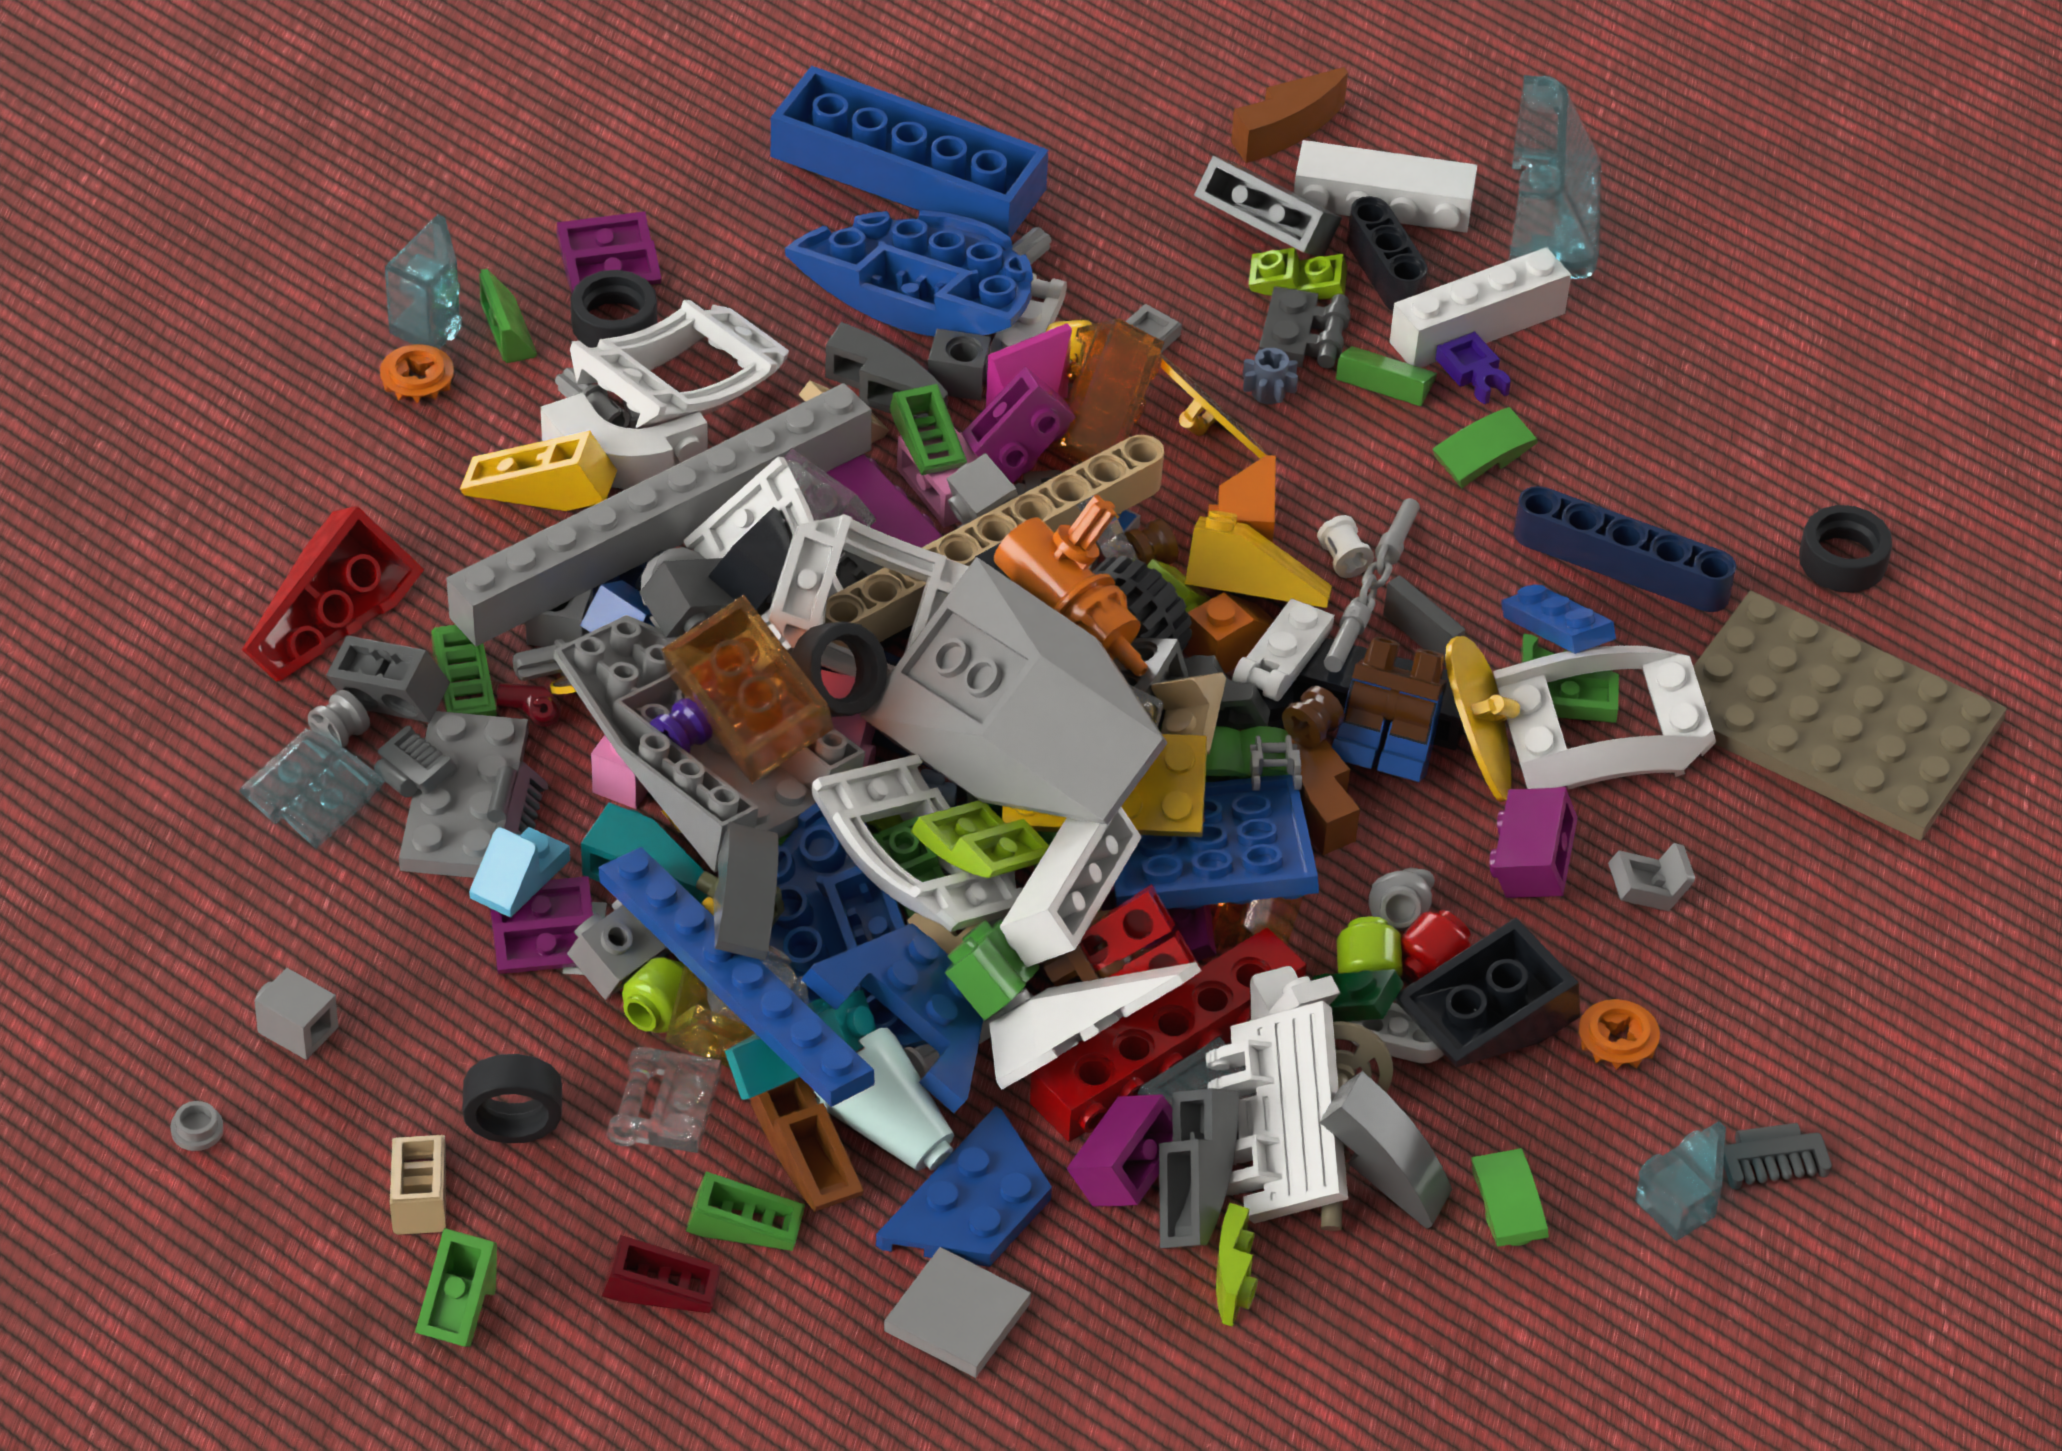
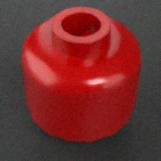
M1440 910L1438 913L1433 911L1421 913L1401 936L1403 973L1410 980L1416 982L1471 946L1469 941L1471 933L1468 927L1458 917L1446 910Z

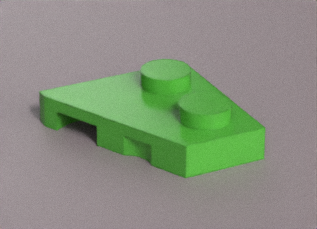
M1523 634L1521 663L1554 653L1537 646L1538 637L1531 634ZM1608 670L1581 674L1547 683L1557 718L1616 723L1619 674Z

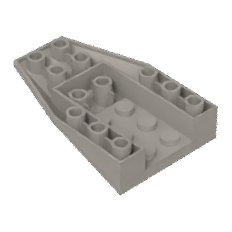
M978 557L974 559L887 677L886 685L879 700L866 712L860 714L864 720L891 742L911 755L918 754L924 764L981 802L1106 825L1109 824L1167 745V741L1096 637Z
M628 615L554 649V659L617 754L714 873L718 871V854L729 822L778 833L779 839L794 831L798 827V816L816 802L812 796V783L817 778L863 767L866 753L863 749L814 712L803 706L802 703L765 675L748 667H744L730 676L728 694L731 697V704L729 708L716 714L707 711L705 703L699 700L697 693L699 671L706 662L718 654L679 637L666 638L660 629ZM682 698L692 700L704 711L713 730L712 738L702 745L694 744L691 746L690 754L650 724L660 714H670L672 706Z

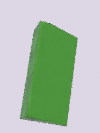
M482 269L481 273H479L480 302L503 361L511 363L536 357L537 351L516 298L488 269Z
M1354 346L1341 353L1338 358L1336 380L1417 406H1422L1437 378L1436 372Z

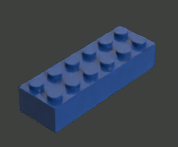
M812 65L771 116L770 157L919 211H938L975 219L1000 230L1010 238L1047 188L1048 149Z

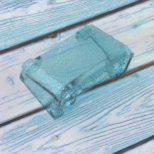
M1524 75L1513 148L1512 169L1521 170V164L1526 166L1527 169L1521 173L1519 180L1518 200L1508 261L1547 247L1570 272L1571 279H1583L1595 272L1599 256L1600 157L1566 87L1553 77Z

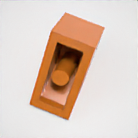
M1264 456L1219 485L1217 505L1208 504L1207 517L1209 516V511H1223L1236 514L1237 522L1248 524L1273 543L1276 456Z
M1223 592L1187 612L1192 621V624L1189 626L1192 630V637L1183 652L1189 657L1194 655H1215L1226 674L1236 668L1242 657L1248 656L1274 622V619L1258 604Z

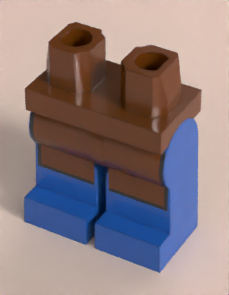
M1376 636L1372 639L1365 657L1355 664L1353 679L1344 708V722L1339 726L1332 748L1344 762L1370 769L1379 762L1377 771L1420 782L1427 775L1443 696L1448 682L1442 680L1444 654L1419 648L1416 650L1412 670L1394 667L1400 643ZM1389 721H1391L1390 727H1389V731H1388V735H1387V739H1386V743H1385V747H1384V750L1382 751V747H1383L1384 739H1385V736H1386L1388 724H1389Z

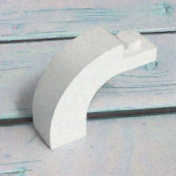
M584 393L541 406L542 441L591 431L617 469L611 486L614 488L628 489L708 450L707 421L700 411L657 426L632 429L620 427L604 420L594 410Z

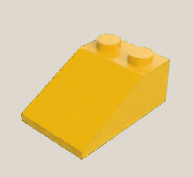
M1209 511V516H1200L1194 527L1185 584L1288 602L1292 598L1311 606L1327 608L1332 585L1248 524L1237 522L1236 514L1223 511Z

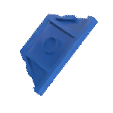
M995 1106L876 1233V1247L892 1252L893 1244L924 1249V1257L932 1258L939 1247L975 1265L990 1267L1049 1203L1052 1195V1186L1002 1109Z

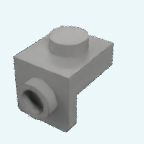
M1673 843L1659 860L1619 850L1608 862L1620 900L1632 904L1670 911L1695 881L1685 847L1677 843Z

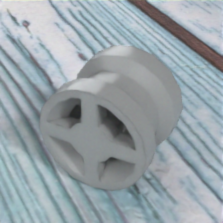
M343 689L331 695L329 704L317 706L308 714V723L315 737L322 745L335 752L347 746L350 736L361 735L370 726L369 716L362 703L353 694Z

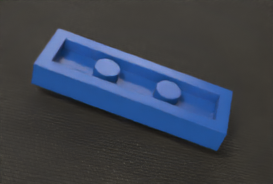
M1543 585L1522 587L1517 591V595L1501 600L1503 617L1574 654L1616 639L1614 622L1545 588Z

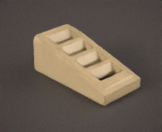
M445 1135L392 1138L390 1211L393 1232L397 1235L442 1232L446 1228ZM433 1159V1161L404 1162V1160Z

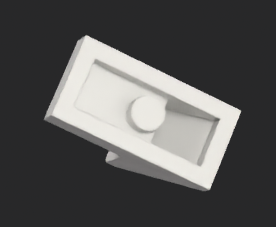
M1291 966L1255 974L1250 982L1251 1020L1319 1001H1324L1330 1005L1340 994V991L1332 976L1313 981L1308 976L1298 978Z

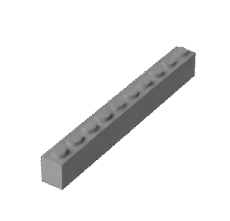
M842 383L446 578L449 618L476 647L537 617L541 613L549 611L651 560L655 553L661 550L673 549L683 544V540L778 456L785 458L798 486L870 451L871 408L845 383Z

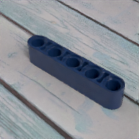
M1530 487L1520 494L1514 536L1525 547L1702 611L1718 612L1725 609L1729 604L1736 571V562L1730 554L1546 487Z

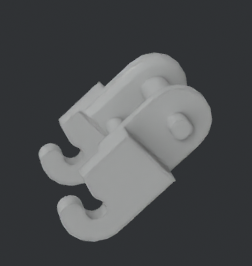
M1291 735L1286 736L1285 742L1262 743L1260 736H1256L1255 745H1250L1252 790H1260L1259 775L1262 774L1263 767L1278 766L1287 767V773L1293 777L1294 790H1301L1300 751L1297 750V744H1292ZM1263 753H1285L1286 759H1264Z

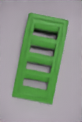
M938 384L893 393L889 410L921 475L960 468L967 463ZM922 413L928 414V417L914 419L912 416ZM932 425H934L935 429L923 432L918 431V428ZM941 438L942 440L941 443H936L927 446L923 445V441ZM947 451L949 456L931 460L928 458L929 454Z
M456 625L434 628L431 631L434 661L450 681L443 696L446 712L497 716L484 644L482 643L475 647ZM467 662V663H461V664L448 665V664H453V663ZM478 678V679H476V680L455 682V681H461V680H468V679ZM479 693L482 695V697L457 701L454 698Z
M706 1171L695 1196L686 1232L706 1238L792 1251L796 1243L805 1204ZM732 1209L742 1210L741 1215L731 1213ZM753 1213L763 1214L761 1223L752 1220ZM774 1216L784 1217L781 1229L772 1227Z

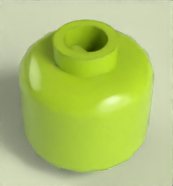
M1373 916L1356 918L1350 921L1348 927L1343 929L1336 940L1338 973L1395 969L1399 977L1402 976L1401 936L1399 931L1388 925V921Z
M655 957L644 964L625 983L622 991L624 1013L628 1020L638 1029L654 1033H666L677 1026L695 1008L699 998L692 971L685 964L666 957Z

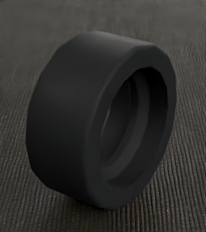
M608 270L587 276L575 286L570 298L573 334L589 348L597 347L599 339L632 334L658 323L655 289L646 279L632 272ZM611 303L625 304L639 310L634 316L613 321L600 319L589 313L598 306Z
M1834 505L1822 508L1810 516L1804 527L1799 549L1800 565L1809 578L1820 586L1833 591L1854 593L1870 589L1882 580L1887 570L1892 549L1891 532L1884 521L1871 511L1849 505ZM1833 538L1849 539L1863 545L1870 551L1871 555L1859 559H1845L1829 553L1820 543Z
M835 622L811 627L798 639L791 653L789 674L793 691L803 706L817 715L842 717L866 712L879 700L886 685L888 666L884 649L871 631L860 624ZM835 640L847 644L854 655L856 664L855 683L850 693L841 699L834 698L829 694L823 684L820 672L821 657L827 645Z
M500 1054L483 1059L468 1070L463 1080L462 1111L464 1122L475 1134L491 1141L527 1143L543 1138L557 1128L562 1118L561 1075L551 1064L533 1056ZM517 1094L531 1097L534 1100L524 1103H505L491 1098L500 1095Z

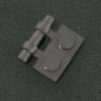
M1274 286L1259 350L1264 348L1280 349L1288 355L1289 361L1296 360L1298 362L1297 367L1301 368L1303 367L1305 355L1318 357L1317 363L1323 368L1333 367L1336 358L1342 353L1344 346L1342 331L1348 327L1351 317L1348 308V297L1336 294L1332 297L1331 304L1326 307L1317 306L1318 293ZM1312 328L1324 330L1319 335L1311 334Z

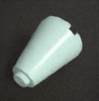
M879 1028L859 1040L865 1048L857 1052L874 1069L875 1085L832 1107L814 1091L817 1095L815 1099L817 1104L824 1103L829 1114L915 1170L919 1171L925 1167H928L931 1171L935 1170L953 1152L950 1143L954 1138V1133L929 1091L919 1083L921 1078L897 1037L888 1028Z

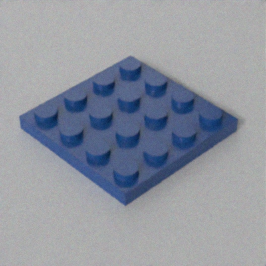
M1292 775L1260 777L1259 791L1252 790L1251 778L1205 782V822H1203L1202 837L1141 835L1139 843L1113 885L1116 907L1152 884L1166 909H1197L1204 905L1229 902L1247 904L1258 899L1278 897L1297 899L1307 894L1319 893L1318 873L1299 790H1294Z

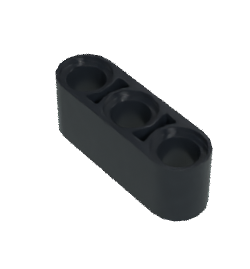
M1372 196L1356 199L1351 205L1347 244L1384 304L1393 311L1394 303L1425 292L1428 267L1394 212L1384 200Z

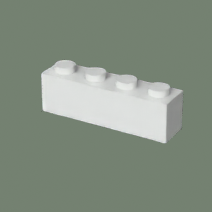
M1303 140L1296 171L1294 193L1334 214L1350 216L1351 205L1356 199L1366 196L1378 197L1390 206L1402 224L1467 233L1477 165Z
M1545 247L1394 303L1390 344L1408 364L1421 368L1437 362L1435 357L1438 345L1474 331L1485 343L1558 317L1565 314L1571 274L1554 254Z
M1120 807L1108 825L1066 818L1000 925L1007 943L1017 952L1026 967L1068 953L1077 948L1141 839V835L1122 807Z

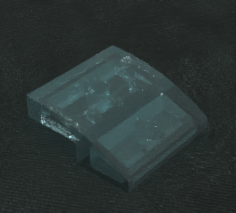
M306 728L240 788L239 792L274 824L283 818L317 849L381 790L385 780L343 747Z

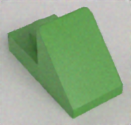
M444 1228L415 1333L460 1346L471 1347L485 1295H495L497 1242Z

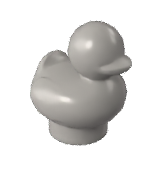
M1409 867L1378 878L1372 884L1369 894L1368 906L1372 916L1388 921V925L1398 931L1407 930L1421 913L1429 911L1431 907V889L1435 882L1433 874L1425 869Z

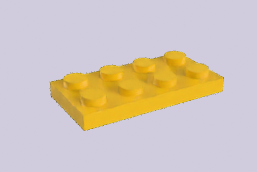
M1162 734L1167 741V745L1121 807L1140 835L1202 837L1207 736ZM1003 806L1002 820L1005 823L1025 819L1035 831L1058 832L1067 818Z

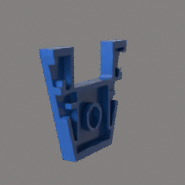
M911 923L815 963L802 977L801 981L833 1009L837 1010L858 985H861L939 1053V1057L919 1083L949 1110L955 1113L969 1095L983 1019L945 974L947 968L952 964L951 960L947 957L949 954L939 947L931 937Z

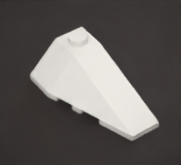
M1193 962L1049 987L1031 997L1027 989L1023 990L1003 1007L1005 1012L1003 1015L989 1023L995 1075L1001 1090L1056 1059L1059 1055L1077 1045L1079 1041L1083 1040L1085 1042L1119 1021V1018L1131 1015L1182 985L1201 972L1198 964Z

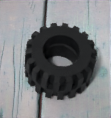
M1113 556L1106 558L1092 571L1095 575L1109 574L1115 580V586H1118L1126 595L1128 610L1141 624L1136 638L1178 639L1181 651L1187 647L1188 641L1192 637V630L1189 627L1192 624L1191 617L1185 611L1187 606L1183 598L1177 595L1175 587L1170 582H1167L1161 573L1154 568H1148L1142 561L1136 559L1133 562L1126 556H1119L1117 559Z

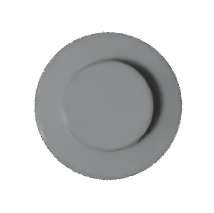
M191 1101L182 1105L177 1110L170 1125L171 1136L174 1142L179 1147L190 1151H201L214 1146L221 1139L224 1131L221 1115L213 1106L203 1101Z

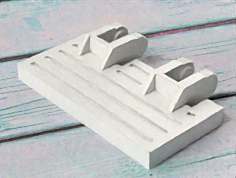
M1319 1001L1230 1026L1232 1044L1209 1050L1205 1055L1206 1066L1211 1068V1070L1224 1071L1226 1069L1229 1070V1068L1246 1065V1070L1211 1080V1082H1208V1088L1239 1091V1097L1256 1092L1257 1095L1239 1099V1139L1236 1140L1233 1165H1236L1237 1163L1253 1160V1166L1231 1172L1226 1196L1239 1195V1193H1247L1264 1188L1262 1192L1243 1196L1244 1207L1250 1209L1249 1220L1254 1224L1347 1200L1348 1190L1344 1144L1319 1123L1339 1090L1332 1008L1324 1001Z

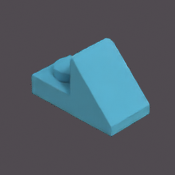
M498 827L492 835L470 888V899L511 918L570 861V846L530 827L520 836L502 827Z

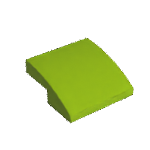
M980 800L920 816L911 829V832L925 846L948 863L961 870L985 878L995 877L1039 864L1049 847L1025 819L1005 823L987 803Z

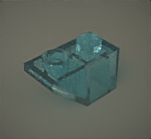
M1720 1121L1702 1132L1700 1130L1691 1132L1682 1140L1679 1146L1663 1156L1661 1154L1652 1156L1643 1164L1639 1171L1635 1201L1675 1241L1710 1221L1716 1215L1722 1188L1726 1127Z

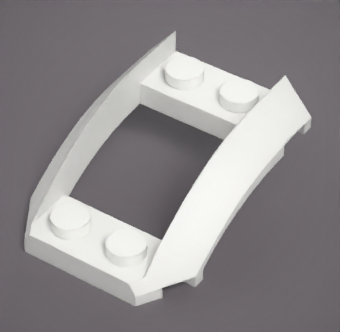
M683 300L681 309L646 329L619 337L599 339L598 346L588 348L580 341H572L570 347L577 385L598 383L601 388L614 392L626 401L629 409L640 413L635 429L657 426L700 411L702 416L714 412L775 373L787 359L789 353L788 349L731 308L712 305L711 310H703L691 300ZM705 336L708 338L710 345L717 349L725 350L738 360L737 363L740 367L744 368L716 384L680 393L651 372V370L677 357Z
M778 456L683 541L687 548L699 552L706 559L723 558L731 547L773 507L781 512L783 520H787L792 535L799 524L812 522L814 519L785 458ZM827 601L819 625L825 624ZM767 610L742 633L730 636L721 634L722 650L718 655L738 643L749 656L750 664L746 667L770 678L790 661L793 648L769 621V610Z
M845 514L820 521L816 520L799 524L791 540L769 610L768 619L794 649L798 639L811 627L818 626L843 549L885 568L926 582L904 652L905 654L969 566L947 559V556L879 532L853 520L851 516ZM830 642L821 657V665L838 673L856 677V664L852 652L847 648ZM887 664V677L896 666Z
M1648 646L1593 647L1576 654L1570 651L1552 654L1493 671L1500 696L1515 700L1520 705L1518 716L1514 719L1508 718L1507 722L1527 789L1567 786L1569 790L1613 778L1650 773H1675V777L1684 775V770L1700 753L1703 756L1716 743L1693 664L1688 655ZM1642 669L1662 735L1612 739L1567 749L1547 683L1593 672Z
M918 754L819 777L812 783V796L844 850L858 868L894 900L921 916L943 925L948 931L952 932L974 926L984 920L988 922L1006 917L1023 890L1022 887L1016 889L1014 871L985 878L961 870L939 856V865L951 875L921 882L900 867L872 836L864 824L865 822L900 814L903 821H906L916 816L920 817L950 808L938 787L929 789L917 768L923 763Z

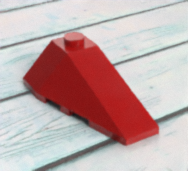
M354 506L333 511L303 549L243 646L242 651L276 682L281 681L323 654L333 644L363 628L362 626L397 606L425 569L360 507Z

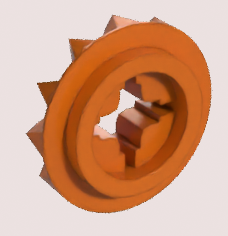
M412 344L395 349L384 358L380 366V379L383 381L385 392H395L398 401L407 397H413L415 402L418 403L420 398L425 396L436 400L439 391L450 390L451 379L454 378V365L451 358L444 351L430 345ZM409 368L419 376L425 375V378L419 379L415 375L409 377Z
M1611 999L1598 1002L1584 1012L1579 1022L1578 1034L1581 1038L1582 1050L1593 1053L1595 1063L1603 1060L1612 1062L1615 1070L1622 1064L1628 1063L1637 1069L1643 1059L1653 1058L1660 1040V1029L1653 1015L1642 1006L1627 1000ZM1627 1027L1629 1028L1627 1039L1620 1038L1617 1042L1609 1041L1610 1033L1617 1035L1620 1031L1624 1032Z

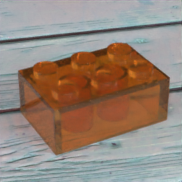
M744 595L661 649L669 676L685 697L698 705L711 725L713 734L751 784L834 729L828 703Z

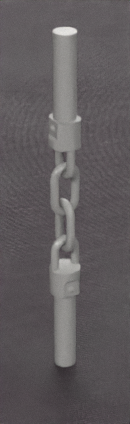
M1408 498L1402 502L1389 531L1382 535L1375 549L1377 562L1368 566L1361 583L1363 586L1360 590V596L1350 602L1340 619V629L1324 660V666L1330 672H1338L1342 669L1357 636L1364 632L1371 618V613L1376 603L1374 599L1377 594V588L1386 584L1393 569L1392 565L1398 562L1404 550L1403 542L1420 510L1419 503L1414 499ZM1375 569L1382 576L1378 581L1376 576L1372 574Z

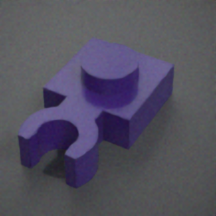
M1475 331L1437 346L1435 360L1459 387L1472 383L1475 387L1474 395L1479 402L1483 404L1489 403L1490 387L1498 389L1503 396L1509 395L1510 377L1504 371L1499 370L1500 359Z

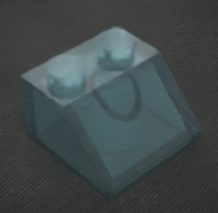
M437 214L385 266L389 333L412 344L430 345L440 349L448 340L456 337L461 328L462 317L460 316L459 309L460 283L458 282L457 259L446 218Z

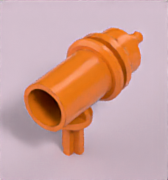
M1094 495L1072 526L1060 525L1055 533L1039 517L1028 519L1015 527L996 549L994 554L995 564L1014 583L1096 637L1112 660L1117 658L1126 669H1130L1136 676L1145 674L1148 670V665L1131 646L1140 630V621L1128 610L1127 597L1118 586H1115V580L1109 574L1095 575L1088 568L1099 556V548L1096 545V541L1117 514L1114 511L1115 505L1111 501H1104L1099 495Z

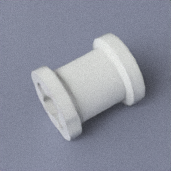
M1347 515L1336 516L1332 520L1325 522L1320 527L1317 538L1322 548L1329 550L1332 555L1335 572L1340 577L1352 578L1367 570L1374 560V553L1368 544L1361 542L1357 535L1358 528L1355 521Z

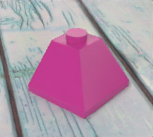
M1066 323L989 354L986 407L1024 367H1027L1063 397L1066 402L1068 396L1072 328Z

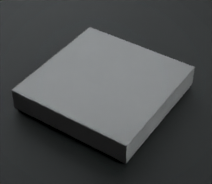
M939 1247L884 1320V1331L976 1378L1030 1305L1031 1292Z

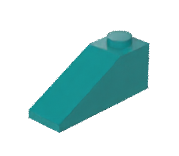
M609 802L581 842L583 876H589L590 879L600 882L599 866L642 847L699 903L702 904L708 897L707 894L696 888V883L704 870L654 819L644 816L636 810L626 809Z
M863 990L852 992L837 1010L833 1009L822 998L807 1004L855 1052L864 1047L859 1040L877 1030ZM756 1034L725 1051L741 1100L750 1099L800 1077Z

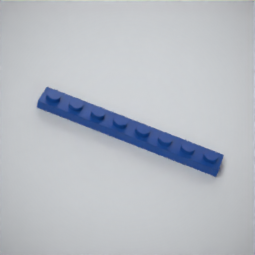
M642 847L599 866L600 883L829 1106L832 1107L875 1085L874 1069L759 959L715 949L714 916Z

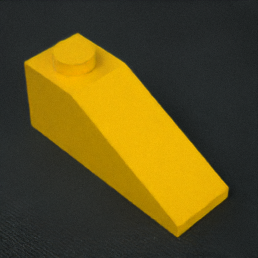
M586 431L474 456L460 490L464 496L569 511L591 507L606 500L617 469L592 432Z

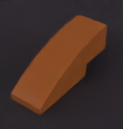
M1342 67L1266 87L1265 101L1235 108L1231 142L1244 162L1249 163L1289 148L1312 135L1330 121L1345 105L1348 79L1346 68Z
M1291 737L1292 744H1297V750L1300 751L1302 788L1299 792L1310 838L1322 855L1356 842L1360 808L1347 793L1350 768L1326 739L1315 748H1307L1295 742Z
M801 1077L751 1098V1106L777 1158L795 1187L814 1212L863 1195V1187L824 1103L817 1104L810 1086Z

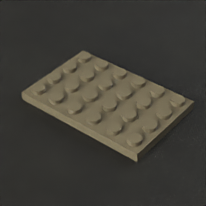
M1751 590L1693 666L1715 735V745L1919 841L1924 838L1999 729L2007 711V707Z

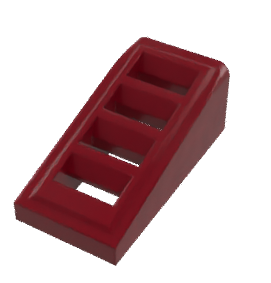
M620 1235L610 1260L601 1296L627 1303L710 1313L722 1266ZM626 1269L636 1270V1273L627 1271ZM648 1272L658 1273L657 1278L647 1277ZM670 1275L679 1276L677 1286L668 1283ZM691 1278L701 1279L698 1292L688 1289Z

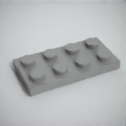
M435 711L430 723H428L425 740L441 751L443 755L450 756L457 769L430 793L424 794L418 789L412 796L399 855L400 871L475 878L496 826V823L491 822L487 818V812L497 771L501 766L511 767L523 761L529 733L528 719Z

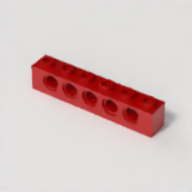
M1268 927L1264 928L1202 966L1197 978L1166 993L1131 1015L1119 1018V1021L1085 1042L1083 1040L1056 1059L1033 1071L1031 1074L1030 1104L1068 1142L1085 1132H1093L1117 1097L1146 1095L1163 1083L1174 1082L1187 1068L1203 1058L1206 1059L1205 1055L1209 1050L1218 1049L1231 1041L1230 1026L1251 1021L1250 982L1255 974L1291 966L1297 977L1300 978L1306 975L1307 964Z

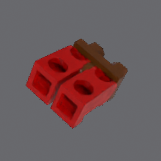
M1151 884L1135 894L1131 899L1092 921L1075 950L1044 961L1043 968L1055 986H1060L1077 975L1084 982L1193 962L1198 964L1179 930L1172 932L1158 943L1132 956V953L1171 932L1175 925ZM1199 973L1191 979H1189L1188 981H1186L1185 983L1197 978L1199 976Z

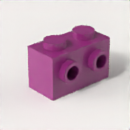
M1024 367L962 432V435L974 454L980 457L986 453L1013 484L1022 474L1029 472L1034 467L1038 457L1053 441L1060 439L1067 432L1070 423L1076 416L1063 397L1027 367Z
M1566 787L1508 790L1505 810H1500L1497 817L1498 846L1492 849L1490 853L1491 875L1493 878H1498L1506 898L1564 895L1578 819Z
M1163 1094L1117 1097L1066 1168L1093 1207L1139 1204L1159 1175V1143L1173 1142L1172 1107Z

